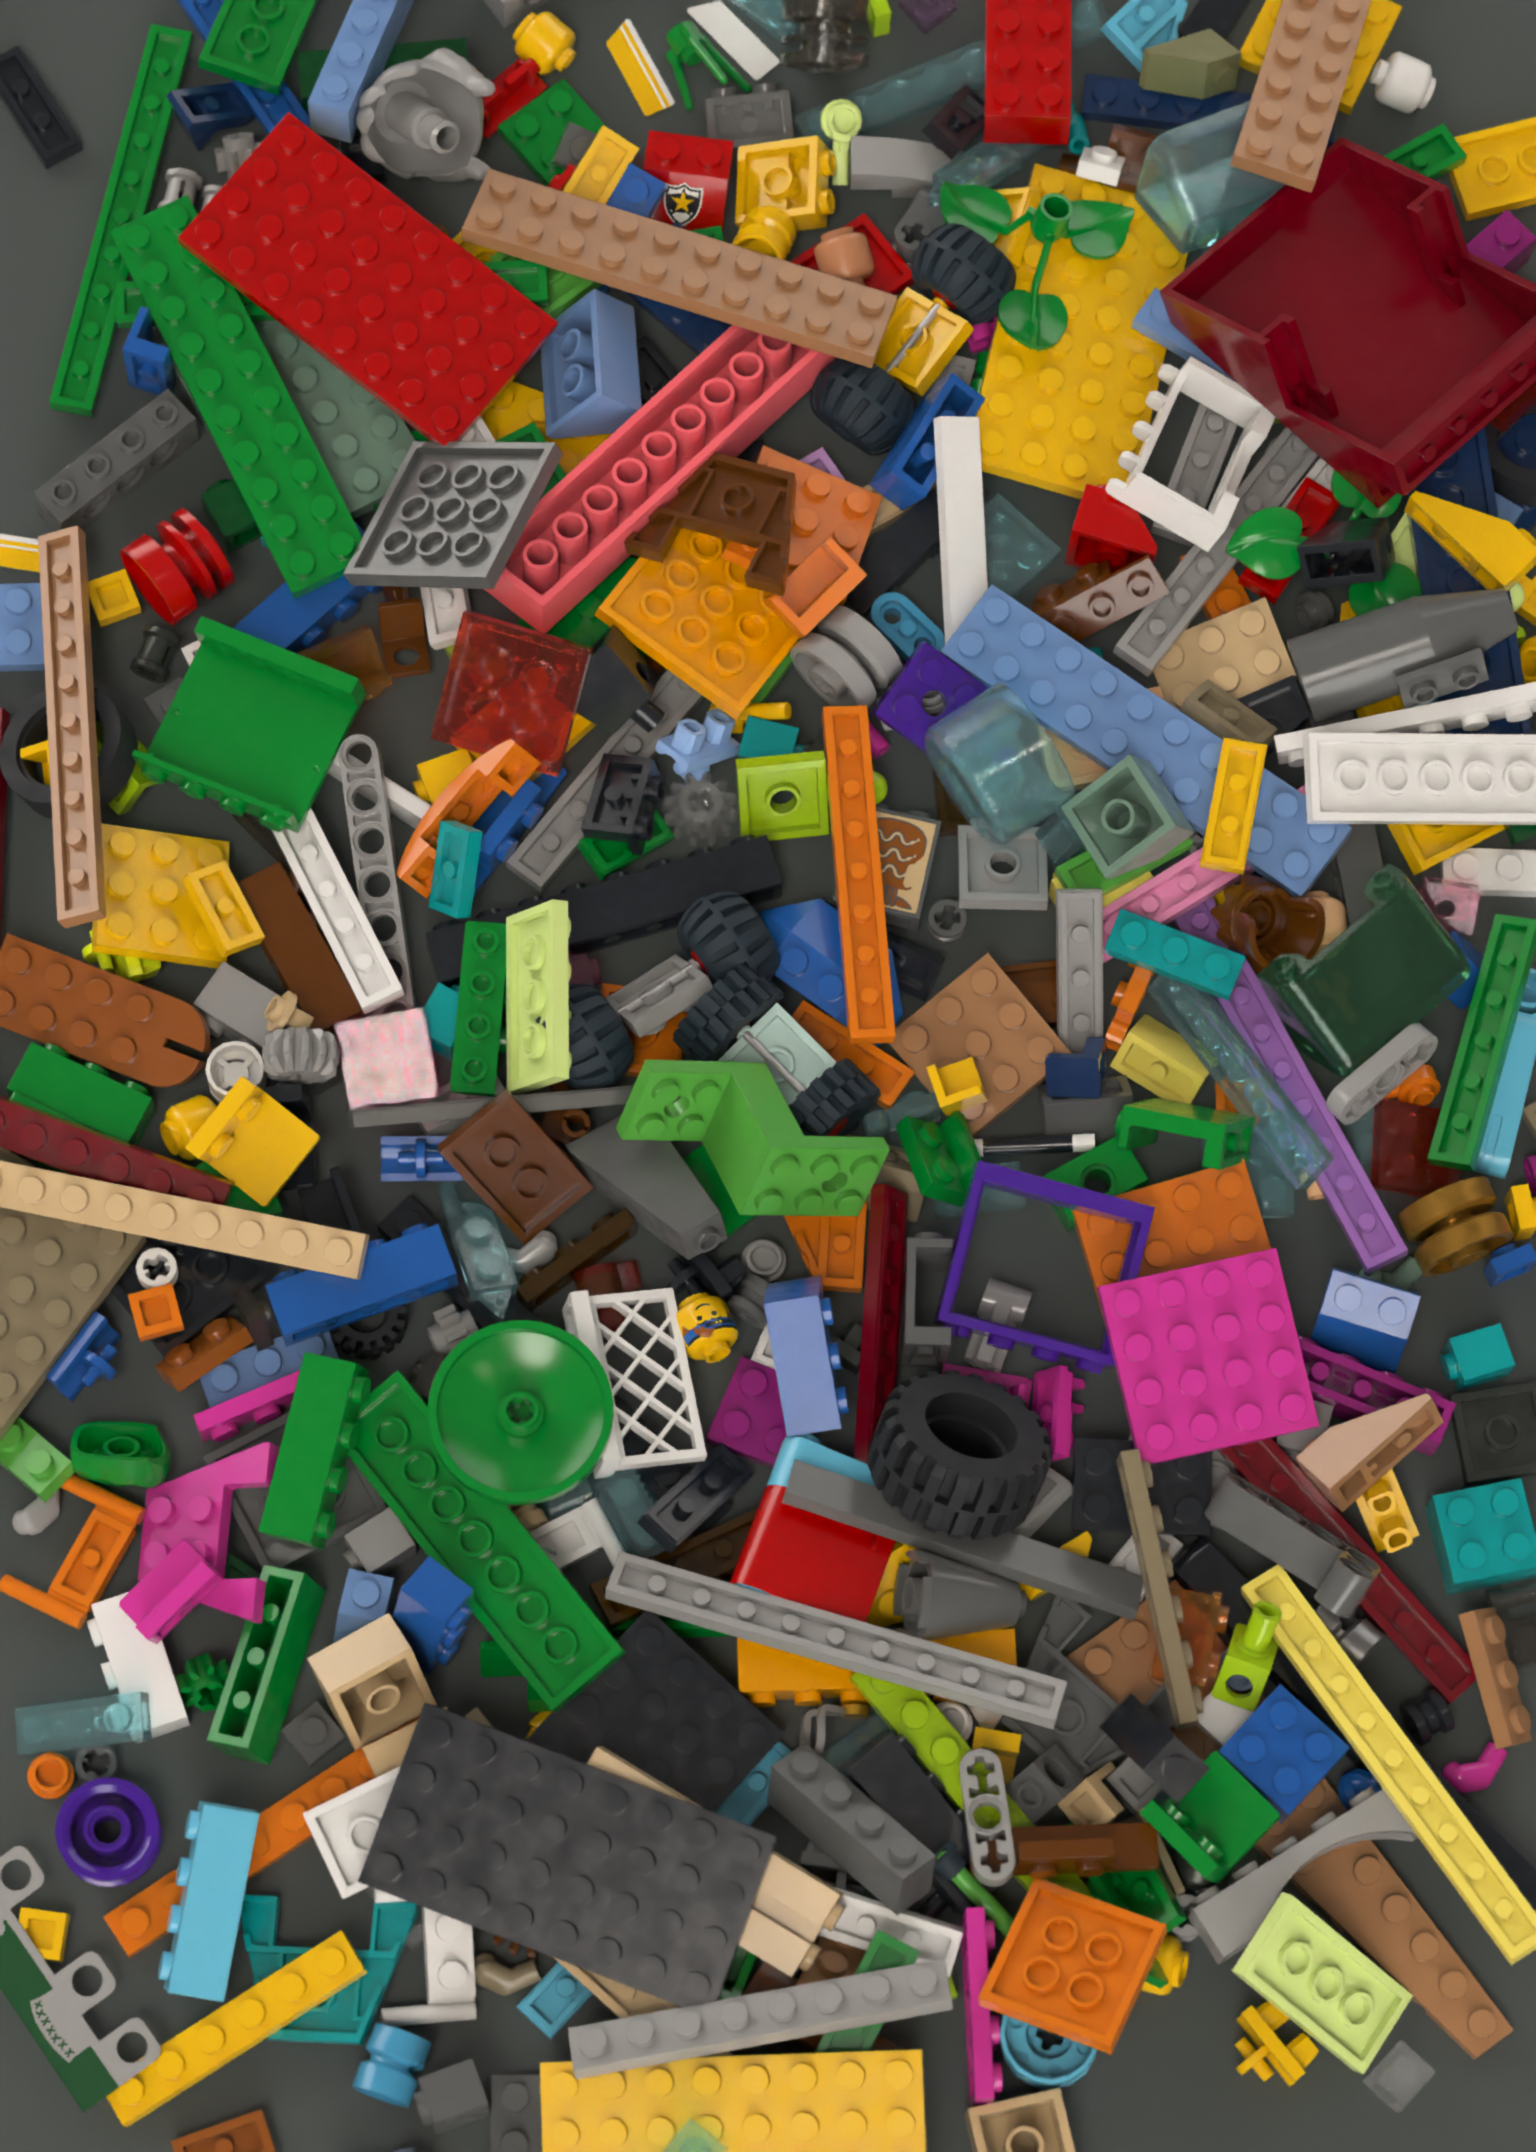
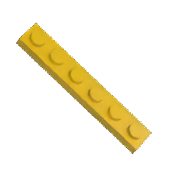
M340 1930L160 2046V2056L156 2061L106 2097L121 2124L129 2127L363 1977L368 1971L346 1934Z

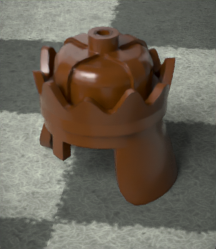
M1240 874L1241 883L1226 887L1224 889V903L1211 909V914L1220 925L1216 933L1217 938L1228 945V950L1252 956L1263 968L1272 973L1287 974L1302 968L1316 954L1324 936L1325 912L1322 905L1310 897H1290L1280 886L1272 883L1265 877L1258 878L1248 874Z

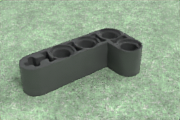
M1226 1474L1204 1510V1515L1212 1523L1316 1588L1317 1592L1314 1597L1317 1602L1340 1617L1348 1619L1353 1615L1381 1571L1379 1565L1367 1555L1236 1474Z

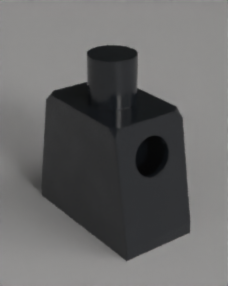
M1384 517L1330 523L1297 546L1305 588L1383 581L1395 561V551L1389 522ZM1324 553L1330 557L1328 560H1326Z
M614 624L561 676L552 696L559 703L609 733H615L629 718L649 733L657 726L665 714L664 711L649 700L659 679L656 671Z

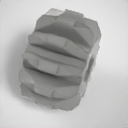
M290 1026L288 1029L274 1030L265 1036V1045L262 1047L264 1071L267 1077L278 1081H291L312 1085L315 1082L324 1083L336 1076L337 1065H339V1051L337 1050L335 1035L330 1032H324L320 1028L310 1029L306 1026L302 1028Z

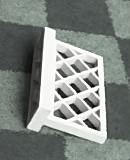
M673 1288L589 1296L588 1290L570 1292L562 1309L566 1332L579 1339L596 1356L608 1378L613 1398L614 1419L612 1433L603 1457L593 1470L595 1479L613 1477L615 1471L705 1461L707 1453L685 1344L676 1319L678 1310ZM663 1302L666 1320L659 1328L638 1314L644 1304ZM630 1305H636L633 1310L630 1307H628ZM612 1307L625 1316L626 1319L614 1333L599 1322L597 1309ZM631 1321L653 1336L642 1351H639L620 1337ZM667 1327L669 1328L670 1336L664 1332ZM602 1337L608 1340L605 1346L603 1345ZM657 1340L674 1353L675 1361L668 1370L646 1356ZM613 1345L634 1359L623 1375L607 1364L606 1354ZM639 1363L661 1378L650 1394L628 1379ZM676 1368H677L678 1378L672 1374V1373L675 1371ZM610 1379H612L613 1381H615V1382L617 1383V1384L614 1386L613 1389H612V1385H611V1380H610ZM665 1382L682 1393L683 1404L677 1412H674L655 1398ZM621 1387L643 1401L632 1417L615 1406L614 1396ZM647 1406H650L669 1420L659 1436L637 1422V1419ZM684 1411L686 1412L687 1420L681 1417ZM619 1421L625 1425L622 1431H620ZM675 1424L690 1435L693 1449L676 1450L663 1439ZM630 1429L652 1444L645 1454L625 1456L622 1439ZM656 1448L662 1451L660 1453H653Z

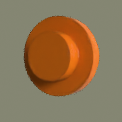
M48 1752L39 1755L32 1761L28 1769L27 1779L30 1788L37 1796L47 1800H54L63 1797L70 1791L74 1783L75 1773L71 1762L65 1756L55 1752Z

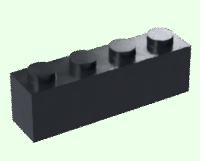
M881 1731L839 1766L853 1785L931 1852L935 1853L947 1842L954 1841L957 1844L956 1851L966 1860L965 1867L970 1872L969 1844L964 1812L958 1806L954 1809L949 1806L942 1797V1794L946 1792L945 1787L930 1770L924 1773L913 1760L917 1756L916 1750L902 1734L899 1733L897 1736H894L891 1732ZM934 1870L932 1886L948 1903L949 1908L954 1913L963 1915L965 1908H974L976 1906L952 1880L945 1881ZM982 1884L989 1893L997 1888Z

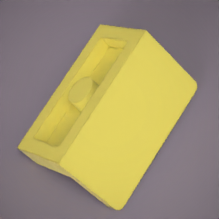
M1144 1014L1128 1032L1110 1067L1126 1075L1162 1099L1192 1104L1206 1079L1215 1070L1220 1060L1156 1019Z

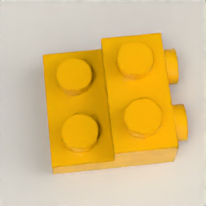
M818 135L738 146L735 224L737 227L740 228L744 218L751 210L758 206H772L781 209L790 216L795 224L796 231L826 228L827 215L834 214L835 197L832 190L828 189V177L834 176L837 171L834 152L827 148Z

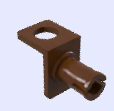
M382 586L385 602L378 604V614L388 678L394 679L430 673L431 668L421 599L410 597V587ZM403 650H412L419 655L418 660L411 665H400L394 660V657Z

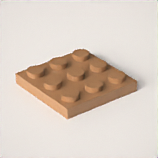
M989 953L985 954L896 1027L894 1043H889L906 1065L915 1071V1076L937 1102L938 1100L926 1066L935 1064L939 1069L973 1057L988 1098V1102L960 1111L965 1116L973 1139L1046 1080L1045 1059L1048 1053L1072 1054Z

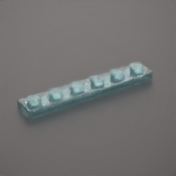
M1159 975L1147 988L1148 992L1238 1112L1255 1117L1253 1132L1297 1190L1308 1189L1334 1161V1157L1209 993Z

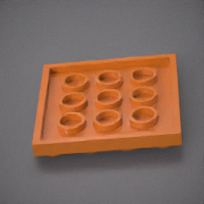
M1244 1158L1242 1163L1220 1170L1208 1168L1115 1196L1155 1207L1137 1278L1271 1249ZM1071 1210L1103 1317L1097 1288L1117 1283L1131 1225Z

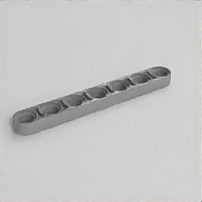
M354 734L348 736L342 742L338 757L358 899L372 929L374 923L382 917H390L396 923L394 936L387 941H379L388 961L394 960L401 964L403 971L399 982L405 994L375 1009L374 1013L377 1025L382 1031L392 1037H403L412 1032V1025L418 1017L400 883L399 877L396 875L397 862L382 756L379 747L370 737L364 734ZM357 744H366L372 751L370 762L362 767H354L348 760L350 749ZM372 787L377 791L378 801L372 809L360 810L355 806L354 796L359 789ZM370 830H377L384 837L382 849L374 854L363 852L360 846L362 836ZM377 873L387 875L390 880V888L382 897H372L366 889L368 879ZM394 1004L404 1005L409 1012L407 1023L400 1028H391L385 1022V1013Z

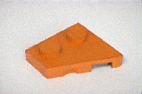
M865 1201L859 1216H783L810 1277L821 1275L823 1291L862 1292L867 1201Z

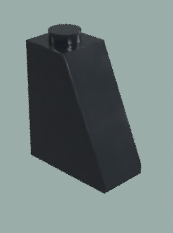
M1131 1692L1099 1725L1177 1803L1210 1769Z

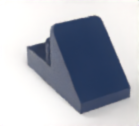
M232 82L171 90L167 95V99L179 124L198 151L203 149L215 130L247 126L254 116Z

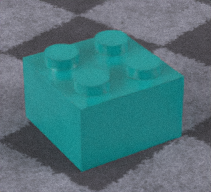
M1521 1478L1433 1495L1424 1509L1446 1596L1536 1577V1534Z

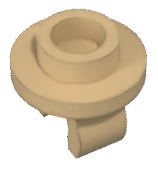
M287 991L282 996L275 995L264 1013V1018L268 1020L267 1030L270 1032L282 1029L283 1027L288 1029L290 1026L294 1028L306 1026L309 1028L314 1018L295 1008L297 995L291 991Z

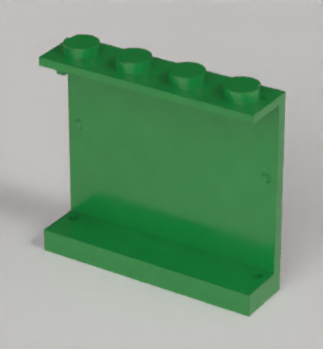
M201 616L194 629V633L201 645L147 753L145 754L136 749L132 753L133 758L141 769L140 774L158 784L163 785L167 780L180 785L179 789L194 799L202 801L207 796L217 800L222 809L236 816H243L244 812L259 817L258 821L273 831L281 832L283 828L298 833L360 709L366 692L357 677Z

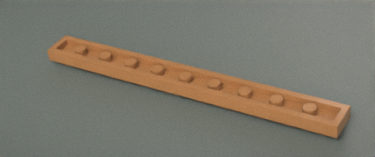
M78 525L38 536L57 921L64 928L106 918L85 532Z

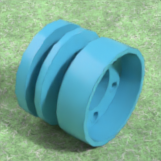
M1003 2015L1000 2045L1004 2061L1017 2078L1031 2087L1052 2090L1070 2086L1087 2073L1096 2058L1097 2049L1057 2035V2038L1063 2041L1061 2046L1053 2044L1049 2051L1041 2048L1042 2040L1036 2037L1038 2031L1046 2033V2030Z

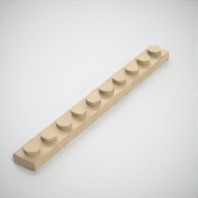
M0 1160V1207L361 1280L370 1236L368 1234Z

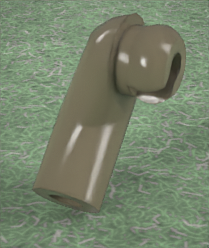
M481 1953L474 1958L475 1982L479 1986L503 1996L510 1995L543 1980L535 1959H530L515 1967L508 1968L497 1963L490 1953Z

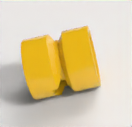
M758 206L751 210L744 218L732 244L786 261L787 255L790 253L795 242L797 232L794 222L787 213L772 206Z

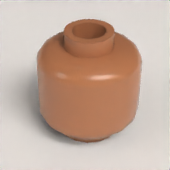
M850 226L822 234L820 236L822 242L814 248L818 270L865 286L863 279L869 277L875 270L866 236L863 233L854 232L853 227Z

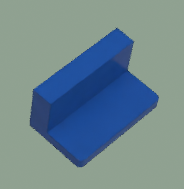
M141 306L122 349L128 383L130 387L159 396L166 389L173 392L176 385L171 354L168 347L156 344L150 309Z

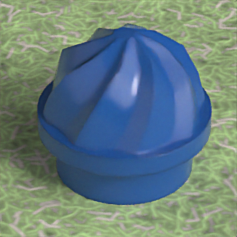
M1354 1769L1341 1776L1337 1790L1341 1803L1349 1811L1352 1809L1349 1801L1359 1793L1370 1787L1377 1793L1383 1788L1371 1772Z

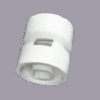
M231 1041L223 1043L215 1048L207 1059L205 1071L211 1098L215 1104L220 1103L241 1076L252 1081L259 1088L268 1087L262 1057L254 1047L246 1042Z

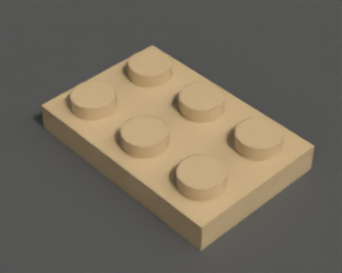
M1266 597L1185 630L1153 671L1158 685L1161 686L1164 700L1179 711L1185 698L1207 679L1235 699H1239L1292 675L1298 680Z

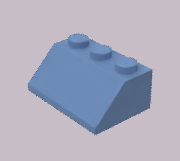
M593 289L555 318L558 322V327L540 348L546 436L552 439L614 433L642 407L634 307L597 289Z

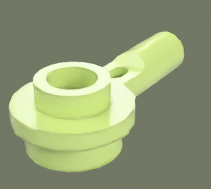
M836 99L829 102L822 110L820 116L822 131L833 140L832 151L835 154L837 171L832 176V185H849V142L851 136L857 135L862 124L861 111L857 105L845 99Z

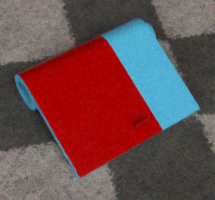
M803 1434L785 1437L730 1583L866 1622L895 1540L784 1504L782 1499L794 1460L875 1486L869 1467L865 1463L821 1445V1441L813 1435Z

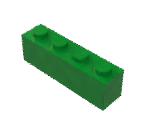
M304 1353L259 1527L260 1533L273 1539L324 1550L326 1539L329 1540L332 1537L336 1527V1513L333 1510L337 1495L343 1493L348 1479V1469L345 1467L349 1449H354L359 1437V1423L356 1421L360 1405H364L367 1402L371 1389V1380L368 1378L369 1371L359 1364L317 1354Z
M264 1565L259 1578L266 1582L262 1623L245 1621L207 1741L228 1757L270 1765L325 1590L303 1572Z

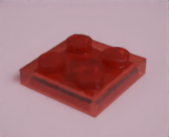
M1383 1098L1374 1106L1371 1184L1374 1189L1422 1198L1440 1188L1460 1181L1461 1170L1434 1166L1427 1159L1441 1109Z

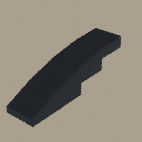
M937 485L927 493L924 499L918 501L862 554L858 566L867 576L848 594L846 599L862 616L866 617L871 612L872 605L879 596L889 593L895 586L900 588L928 557L934 558L940 552ZM983 487V503L985 504L993 495Z

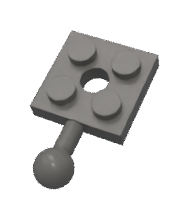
M994 778L984 788V802L992 809V826L958 825V909L1047 911L1046 827L1010 826V808L1003 794L1007 790L1018 792L1016 785L1008 778ZM1005 818H1009L1003 826V832L1010 835L1020 830L1022 831L1010 837H1003L999 834L998 829ZM996 862H1006L1014 870L1007 874H1000L995 872L991 865Z

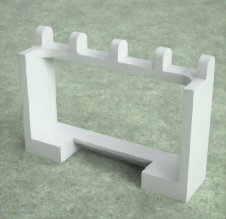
M1190 356L1180 370L1169 364L1161 366L1158 377L1170 385L1167 393L1164 395L1158 391L1149 392L1146 404L1151 409L1157 411V415L1152 425L1144 421H1137L1134 424L1132 434L1144 442L1138 456L1130 451H1123L1121 453L1118 464L1129 471L1130 474L1126 483L1116 478L1110 479L1105 490L1110 496L1208 552L1228 527L1240 499L1234 495L1252 455L1267 438L1275 416L1238 383ZM1179 391L1244 428L1208 510L1143 474V470Z

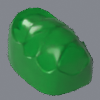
M89 1422L79 1425L71 1437L70 1459L73 1463V1471L84 1479L115 1487L136 1485L152 1489L164 1482L170 1470V1450L155 1425L137 1422Z

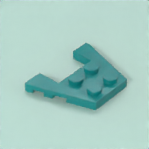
M244 1895L240 1918L244 1931L245 1947L249 1953L254 1975V1985L312 1949L311 1947L277 1946L281 1899L277 1896ZM408 1902L374 1903L370 1949L355 1950L368 1973L278 2030L267 2039L284 2042L363 2045L418 1916L419 1905Z

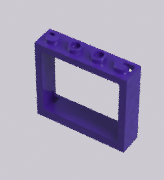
M978 1160L973 1165L933 1323L944 1325V1327H951V1336L969 1339L970 1332L988 1337L986 1344L995 1348L1013 1351L1015 1344L1031 1348L1030 1356L1044 1361L1057 1363L1058 1356L1076 1360V1369L1094 1374H1101L1102 1368L1110 1369L1114 1367L1115 1364L1106 1327L1100 1350L953 1311L975 1220L985 1186L1131 1225L1117 1282H1122L1138 1277L1155 1207Z

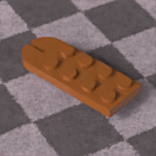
M6 934L0 950V1027L44 1044H53L67 1053L149 1085L162 1088L183 1085L206 1068V1061L190 1057L166 1046L170 1039L201 1052L212 1053L213 1046L207 1021L195 1006L18 936Z

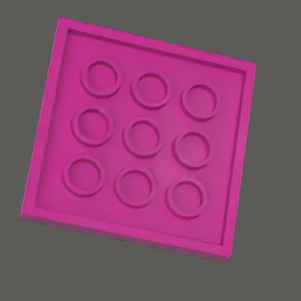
M1276 1248L1103 1285L1097 1288L1134 1448H1139L1141 1461L1148 1460L1150 1465L1319 1427Z

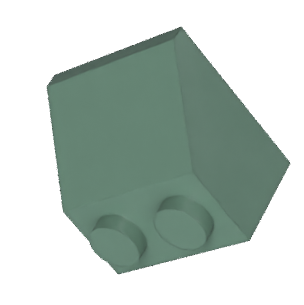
M1131 754L1061 806L1062 811L1105 878L1109 880L1161 859L1195 833L1151 763Z

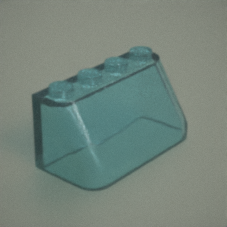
M1250 101L1166 131L1159 135L1147 149L1134 199L1182 255L1199 248H1207L1221 240L1285 185L1230 166Z

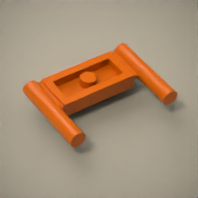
M73 1474L60 1488L95 1504L96 1507L92 1510L53 1579L48 1592L45 1593L9 1574H5L2 1577L0 1591L79 1630L84 1625L88 1612H93L91 1604L99 1601L137 1533L135 1528L143 1520L146 1509Z

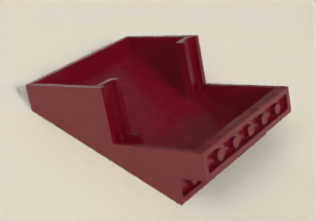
M1343 137L1325 151L1312 193L1285 184L1159 291L1170 323L1378 509L1396 493L1405 497L1536 382V284L1468 252L1448 186Z

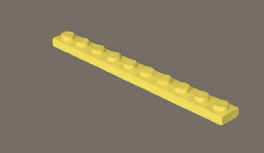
M1277 1564L1242 1586L1241 1595L1252 1609L1256 1602L1266 1601L1276 1605L1281 1610L1282 1616L1275 1628L1273 1639L1508 1962L1513 1965L1536 1950V1912L1283 1567Z

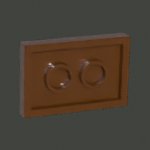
M507 1088L437 1145L441 1155L524 1245L594 1188L586 1175Z

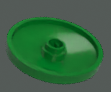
M505 1321L489 1325L469 1335L444 1359L436 1372L429 1393V1430L434 1448L441 1462L449 1473L468 1490L483 1498L503 1504L529 1505L557 1498L574 1489L592 1473L600 1462L608 1446L613 1428L612 1392L605 1371L596 1356L572 1334L556 1326L539 1321Z

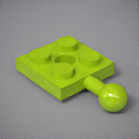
M824 751L735 759L740 837L754 835L757 838L767 835L768 841L829 835V799ZM873 771L875 802L877 805L886 797L888 785L886 779L880 773ZM785 790L794 794L793 798L784 804H777L771 800L772 796L779 791Z

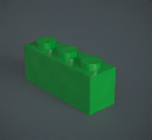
M33 1042L30 1043L6 1088L9 1098L13 1092H17L94 1131L135 1146L138 1145L155 1113L153 1099L149 1097L150 1092L132 1081H126L123 1085L110 1079V1074L94 1063L86 1062L84 1066L70 1060V1055L66 1051L53 1044L46 1043L42 1047Z

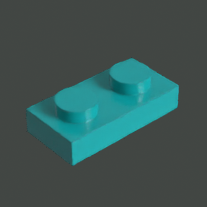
M454 820L440 821L429 908L457 919L471 918L483 831Z

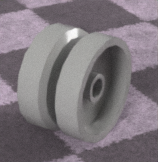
M837 605L816 625L817 633H808L791 648L790 652L791 660L804 681L831 706L867 705L868 709L876 701L877 693L875 689L883 690L888 688L903 667L892 645L871 623L851 609Z

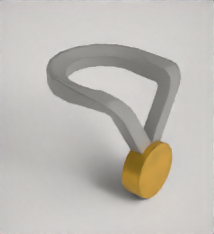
M824 1704L818 1709L805 1712L801 1716L799 1747L806 1743L811 1748L812 1717H816L817 1734L814 1751L822 1757L826 1734L825 1717L868 1718L870 1717V1706L864 1704H843L840 1706Z

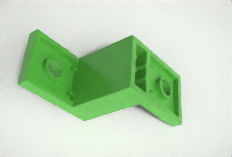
M645 1060L616 1126L622 1140L702 1141L739 1215L859 1216L890 1151L884 1137L804 1136L766 1063Z

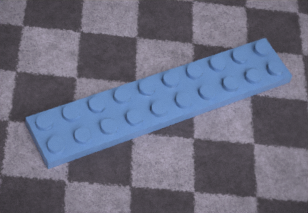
M991 584L941 649L940 653L991 690L995 695L1107 771L1129 754L1149 761L1191 827L1205 837L1223 740ZM1263 768L1246 865L1272 883L1280 886L1292 897H1305L1351 835L1353 827L1348 824H1307L1306 796Z

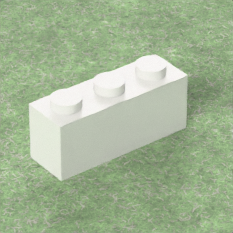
M126 1592L91 1604L95 1618L88 1620L87 1625L94 1646L104 1645L109 1661L102 1663L101 1667L109 1691L118 1688L123 1701V1705L115 1707L124 1734L132 1731L138 1744L190 1726L162 1640L158 1644L148 1641L135 1628L137 1624L119 1606V1602L129 1593Z

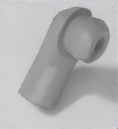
M60 1488L46 1502L37 1496V1499L27 1507L17 1511L12 1519L15 1531L20 1535H36L52 1524L60 1514Z

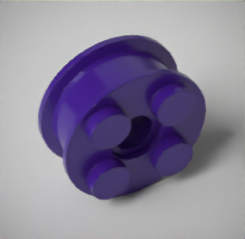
M99 1778L79 1786L66 1798L56 1819L55 1836L58 1849L64 1861L76 1876L89 1884L111 1888L129 1884L139 1879L151 1868L161 1848L162 1826L153 1802L142 1789L123 1779ZM112 1821L121 1825V1834L116 1841L102 1843L96 1839L97 1830L103 1823Z

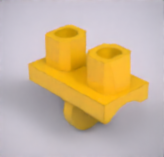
M1391 1469L1356 1500L1377 1553L1385 1549L1388 1553L1398 1551L1410 1546L1413 1543L1412 1538L1419 1536L1394 1471Z
M1269 2001L1261 2004L1256 2009L1251 2005L1240 2014L1241 2016L1236 2021L1258 2047V2050L1256 2051L1246 2037L1239 2040L1234 2046L1246 2060L1237 2066L1236 2069L1242 2076L1253 2068L1263 2082H1265L1275 2074L1264 2061L1266 2057L1286 2084L1291 2087L1306 2073L1304 2069L1310 2064L1319 2050L1304 2033H1301L1285 2046L1274 2031L1288 2021L1289 2018Z

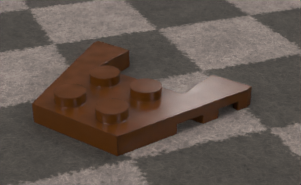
M714 452L677 488L679 494L667 506H659L648 516L650 522L638 534L633 531L624 542L626 552L663 563L681 528L758 548L744 575L746 586L783 596L786 590L797 487L795 473Z

